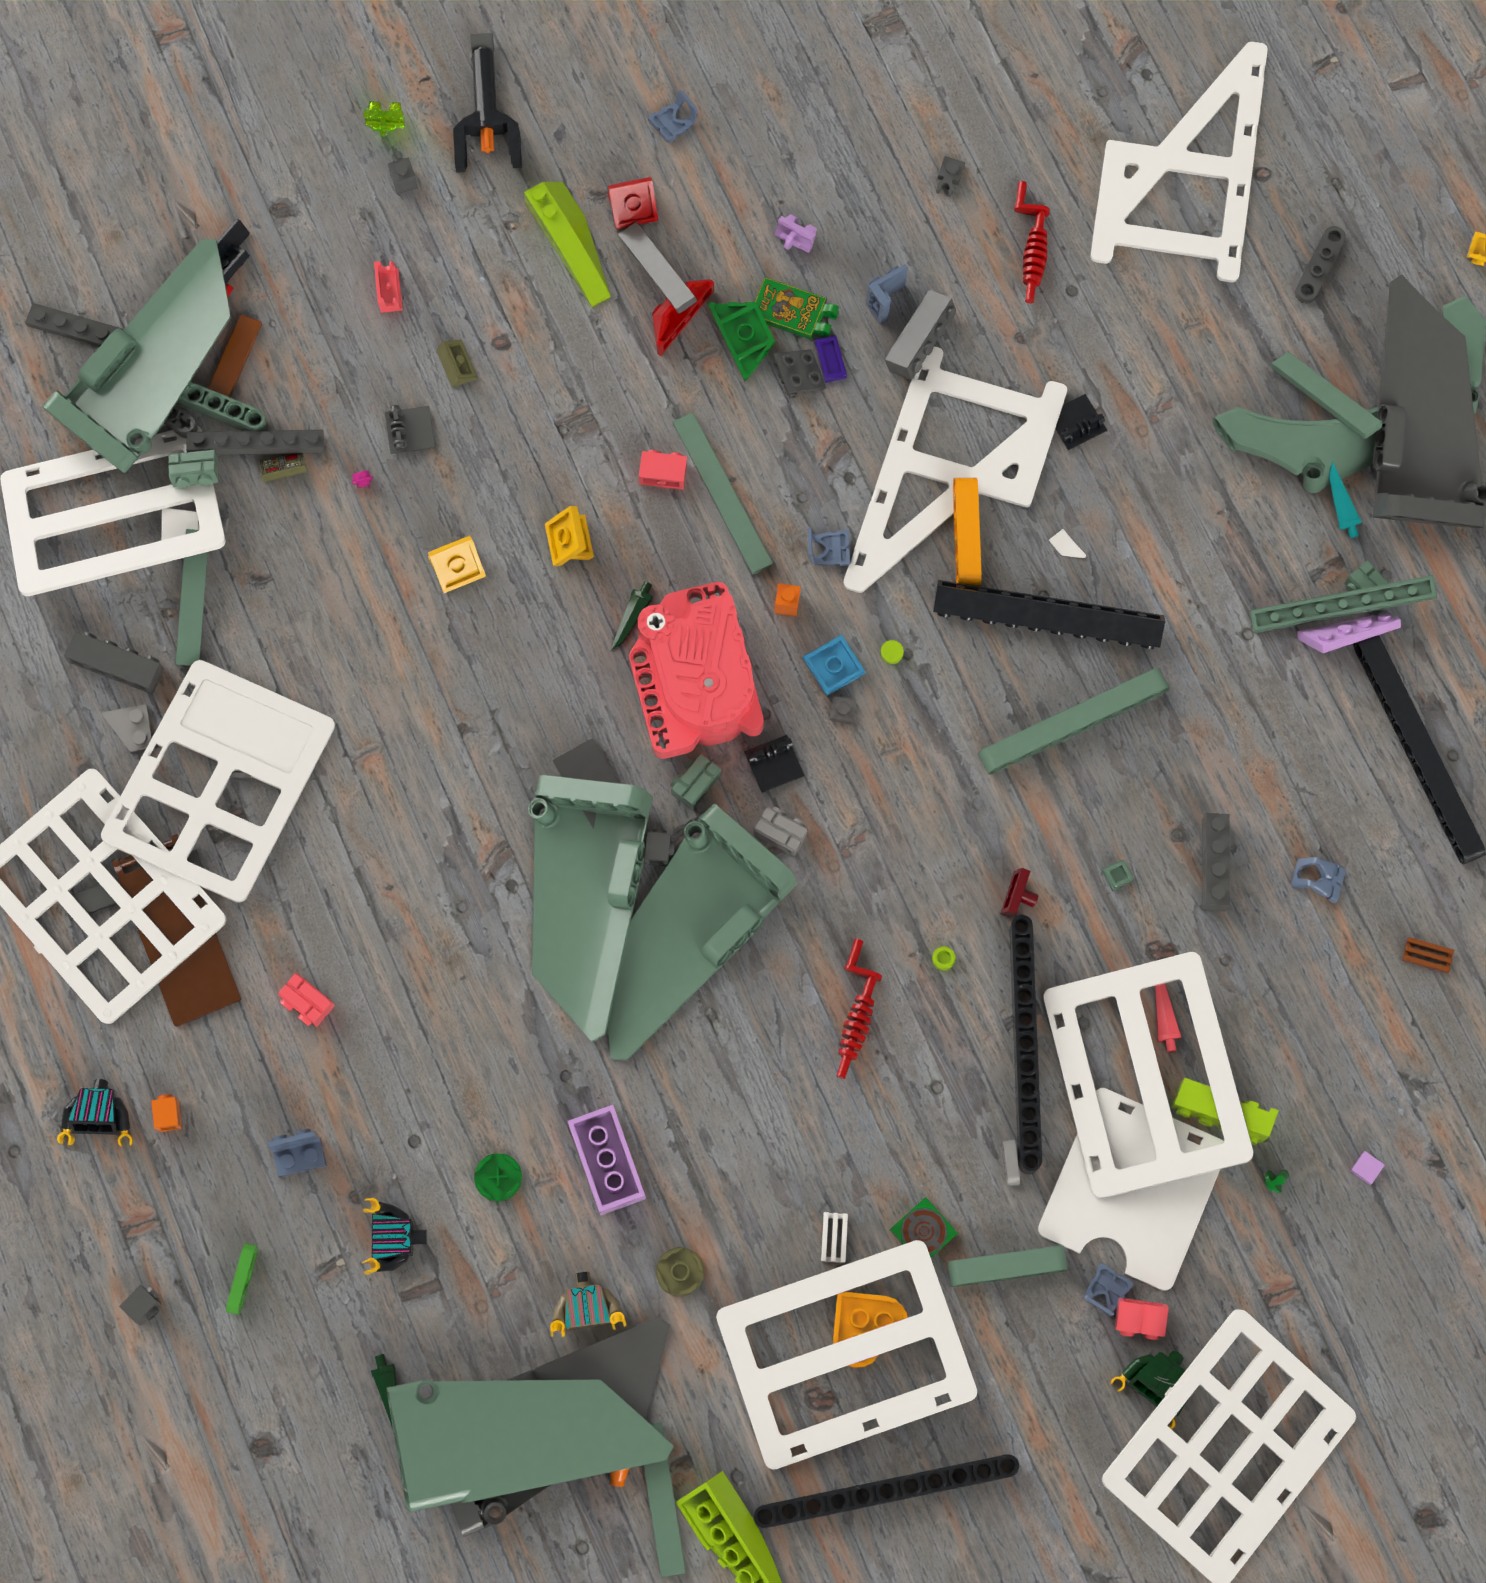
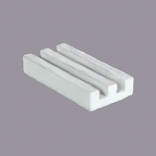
M823 1213L821 1262L845 1263L848 1214ZM828 1219H833L831 1257H826ZM838 1219H842L840 1258L836 1257Z

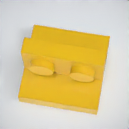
M569 506L545 523L553 566H561L570 559L590 560L594 557L586 516L579 515L577 506Z
M471 536L428 552L429 561L436 573L443 593L486 577Z

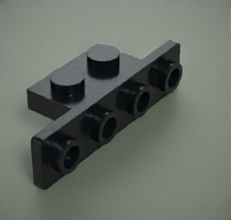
M235 219L217 240L225 284L250 256L246 250L239 247L250 234L239 219Z

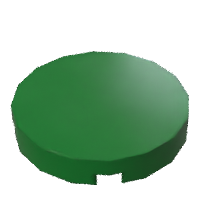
M497 1153L488 1155L475 1168V1186L479 1193L489 1201L501 1202L509 1200L516 1195L521 1187V1168L515 1159L507 1154Z

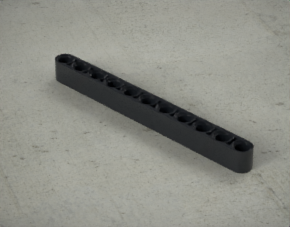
M1377 635L1353 643L1356 655L1458 860L1464 865L1485 856L1484 844L1380 636Z
M1021 914L1012 920L1009 936L1018 1165L1023 1173L1030 1175L1037 1172L1042 1165L1033 923L1030 917ZM1015 924H1025L1027 931L1019 932L1015 928ZM1016 947H1026V949L1028 950V954H1018L1016 951ZM1017 970H1027L1029 977L1020 978L1017 975ZM1026 992L1030 1000L1027 1002L1021 1001L1018 998V993ZM1019 1016H1028L1031 1023L1029 1025L1021 1024ZM1026 1038L1030 1040L1032 1046L1025 1049L1021 1047L1019 1041ZM1028 1062L1032 1065L1033 1069L1031 1072H1024L1020 1064ZM1025 1085L1030 1086L1033 1089V1095H1024L1021 1087ZM1024 1109L1032 1110L1034 1119H1025L1022 1111ZM1023 1134H1033L1035 1143H1026L1023 1139ZM1033 1157L1036 1160V1167H1027L1024 1163V1158Z
M1006 1454L765 1504L755 1510L754 1521L758 1527L770 1528L1001 1480L1014 1476L1019 1470V1462L1015 1456ZM1004 1459H1008L1013 1463V1471L1011 1473L1002 1471L1001 1462ZM980 1464H984L989 1468L987 1478H981L977 1475L976 1469ZM960 1469L965 1473L963 1483H956L953 1480L952 1474L954 1470ZM936 1474L940 1477L941 1485L939 1488H932L929 1485L928 1478L930 1475ZM912 1479L916 1482L917 1490L914 1493H907L905 1491L904 1483L906 1480ZM883 1484H888L893 1489V1494L888 1499L883 1498L879 1493V1489ZM859 1489H864L868 1492L869 1499L864 1504L856 1501L855 1494ZM835 1494L841 1495L845 1500L844 1506L840 1509L834 1508L831 1504V1498ZM811 1499H815L820 1503V1511L816 1514L809 1513L806 1508L807 1502ZM787 1504L793 1505L796 1509V1515L792 1519H787L782 1514V1508ZM766 1509L771 1512L772 1519L769 1523L762 1524L759 1522L758 1513L760 1510Z

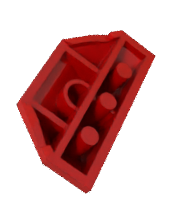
M713 280L684 282L695 296L697 302L680 314H678L667 298H665L666 300L662 305L659 304L652 313L653 328L658 355L662 356L714 292Z

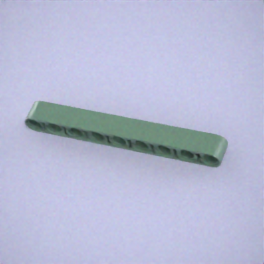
M1155 668L982 749L978 756L988 775L994 774L1167 692L1170 687L1161 670Z

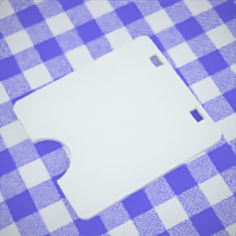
M1106 1088L1096 1090L1115 1168L1124 1169L1155 1161L1157 1154L1144 1105ZM1120 1102L1134 1108L1131 1115L1118 1109ZM1173 1118L1180 1149L1183 1153L1224 1143V1140ZM1189 1132L1203 1138L1200 1145L1187 1140ZM1077 1133L1038 1225V1232L1041 1237L1078 1254L1081 1253L1083 1247L1091 1240L1096 1238L1112 1239L1121 1246L1125 1253V1275L1161 1291H1167L1174 1285L1220 1169L1106 1198H1099L1092 1191ZM1090 1157L1093 1170L1102 1169L1099 1157Z

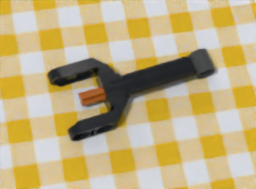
M493 33L470 34L475 111L464 117L453 128L456 173L465 172L468 167L466 135H470V137L481 136V151L489 154L491 151H494V135H502L505 132H508L511 164L513 168H522L519 124L507 114L500 113L496 108Z

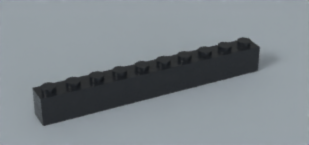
M938 580L933 612L942 617L955 615L960 616V619L972 621L974 618L980 619L986 624L1005 623L1007 627L1011 628L1025 626L1031 631H1041V629L1050 630L1052 634L1063 635L1064 633H1069L1081 639L1087 636L1095 637L1097 641L1101 642L1114 640L1126 646H1130L1133 643L1139 644L1145 649L1160 648L1165 626V617L1160 614Z

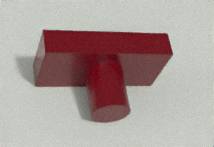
M1024 868L1014 871L1000 913L1001 915L1008 918L1016 915L1020 902L1030 907L1036 905L1038 894L1025 889L1031 871Z

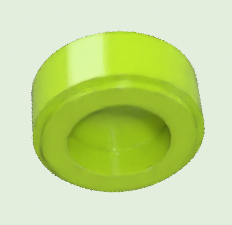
M889 640L882 645L880 655L884 662L896 664L901 661L904 649L898 641Z
M947 946L938 947L932 955V963L940 971L951 969L956 960L954 951Z

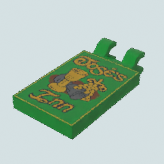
M764 277L754 301L757 303L767 325L808 339H812L813 334L822 338L829 337L831 325L821 323L822 318L826 316L836 320L839 313V306L826 304V297Z

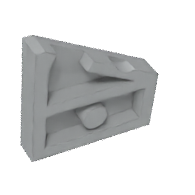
M147 704L102 712L105 720L131 754L145 752L153 737Z

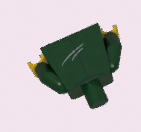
M1171 1351L1168 1356L1159 1352L1155 1357L1148 1354L1135 1358L1122 1371L1120 1377H1114L1111 1380V1384L1116 1379H1120L1123 1386L1118 1390L1119 1392L1125 1388V1382L1130 1380L1128 1385L1157 1407L1165 1397L1164 1394L1168 1389L1173 1387L1186 1371L1180 1367L1184 1358L1177 1351ZM1185 1404L1181 1407V1409L1177 1412L1175 1416H1179ZM1175 1416L1173 1417V1419L1171 1420V1424L1169 1425L1170 1429H1173L1175 1427Z

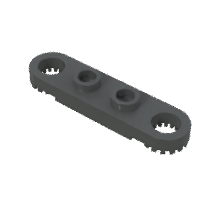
M1331 226L1325 230L1295 290V297L1302 301V303H1311L1315 300L1346 239V234L1340 227ZM1331 233H1335V235L1339 236L1340 241L1332 242L1328 236ZM1307 286V288L1312 289V295H1304L1301 292V288Z

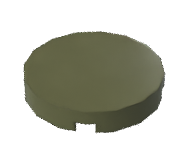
M677 1247L668 1250L661 1256L657 1264L656 1276L659 1285L665 1292L672 1296L683 1297L692 1294L700 1287L704 1277V1267L702 1260L694 1251Z

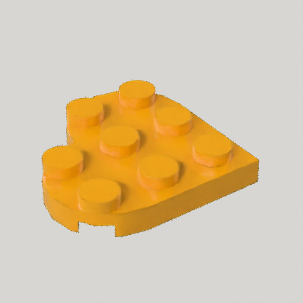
M852 1292L837 1294L833 1344L908 1318L907 1312L896 1299L888 1296ZM878 1355L848 1366L852 1368L866 1367L872 1364Z

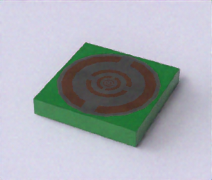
M926 1197L890 1229L902 1245L915 1240L924 1242L930 1258L958 1234Z

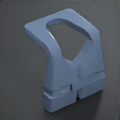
M679 90L677 91L676 102L660 109L657 113L654 112L649 115L648 121L656 130H660L659 134L667 143H671L677 136L680 137L695 124L698 109L686 94ZM685 101L690 109V119H676V112Z
M808 528V551L812 564L835 566V564L840 566L850 565L848 530L814 535L812 528ZM812 542H817L826 548L816 558L814 557Z
M1317 857L1300 858L1296 864L1291 887L1310 888L1322 897H1326L1328 901L1337 903L1341 891L1340 885L1343 883L1346 869ZM1314 864L1318 867L1321 874L1319 880L1300 879V872L1304 867Z
M1100 1263L1095 1272V1277L1092 1278L1083 1296V1300L1100 1308L1110 1317L1114 1315L1113 1312L1118 1306V1298H1125L1124 1295L1129 1293L1134 1284L1121 1274L1116 1275V1272L1104 1263ZM1105 1294L1107 1308L1091 1298Z

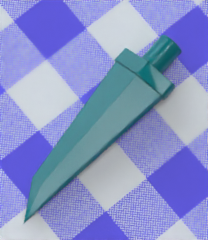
M1332 461L1329 481L1340 530L1347 528L1351 539L1359 536L1356 525L1362 523Z

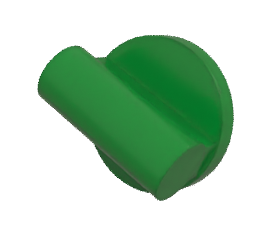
M1281 1170L1275 1176L1272 1171H1267L1265 1173L1266 1178L1264 1179L1265 1185L1270 1191H1274L1277 1194L1282 1192L1281 1185L1289 1177V1172Z

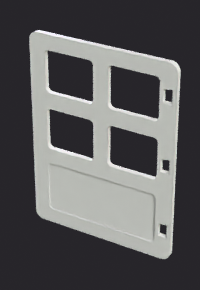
M203 660L195 661L186 674L101 832L103 842L234 902L245 901L335 729L333 719ZM189 683L195 686L190 697L183 695ZM173 742L218 762L202 795L198 798L153 779V775L166 750ZM157 744L159 747H162V750L158 757L154 758L150 755ZM240 771L247 773L251 777L281 790L263 826H257L216 807V803L227 785L232 772ZM142 796H148L189 815V819L172 851L166 852L124 833V828ZM122 806L129 810L123 821L116 818ZM207 824L253 844L247 859L234 881H230L187 861L204 826Z

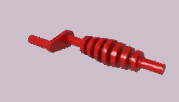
M1019 181L1014 211L1036 217L1035 228L1030 229L1025 252L1023 253V283L1027 286L1025 302L1031 304L1034 303L1035 289L1041 284L1048 257L1047 231L1043 228L1045 217L1050 215V208L1045 205L1025 204L1027 182Z
M860 939L854 940L844 970L867 978L862 994L857 995L854 1000L858 1004H852L851 1010L853 1012L848 1013L847 1019L849 1020H846L843 1025L847 1030H842V1037L846 1039H841L840 1045L844 1048H839L838 1052L842 1059L836 1077L840 1079L846 1078L850 1062L858 1057V1054L854 1051L861 1050L862 1045L859 1043H864L866 1040L864 1035L869 1033L870 1029L867 1026L871 1024V1019L867 1016H872L873 1010L869 1007H874L875 1002L871 995L876 981L880 982L882 980L881 974L856 967L864 942Z

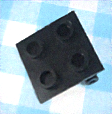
M1086 394L1062 406L1055 428L1068 450L1107 431L1103 424L1105 422L1103 414H1097Z
M787 735L744 751L761 793L805 776L793 750L792 740Z

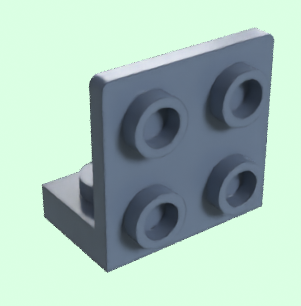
M906 264L901 267L896 266L892 268L887 275L882 278L876 277L868 285L866 306L880 325L888 321L891 302L890 295L905 287L908 271Z
M310 1129L297 1131L296 1136L291 1137L279 1135L273 1137V1141L267 1143L268 1148L274 1154L279 1178L327 1166L321 1138L315 1131L311 1132Z

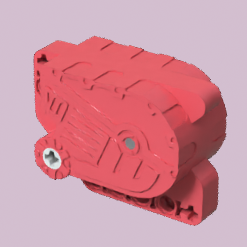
M713 582L672 592L664 597L660 605H650L644 608L639 614L637 623L639 639L632 648L629 658L654 755L660 759H666L692 752L697 744L713 746L726 741L729 742L741 734V731L749 736L759 735L763 730L764 718L753 681L749 655H747L743 633L737 620L735 604L727 586L722 582ZM694 597L700 598L702 600L695 602L694 604L690 602V600ZM638 656L646 658L643 663H636L634 661ZM648 677L652 681L650 684L644 685L640 683V680ZM648 699H655L657 704L648 706L645 702ZM659 720L663 722V725L659 728H654L651 726V723ZM663 736L665 749H662L659 743V737Z

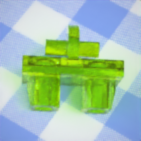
M370 101L367 110L363 112L365 125L371 126L373 131H380L381 137H386L387 131H395V128H405L401 103H389V111H382L381 103Z

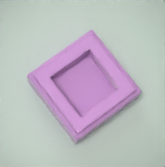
M1364 1151L1350 1171L1371 1185L1385 1165Z

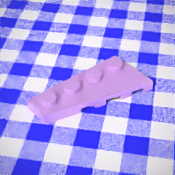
M1381 612L1377 615L1297 631L1299 641L1321 653H1326L1401 628V619L1389 612Z

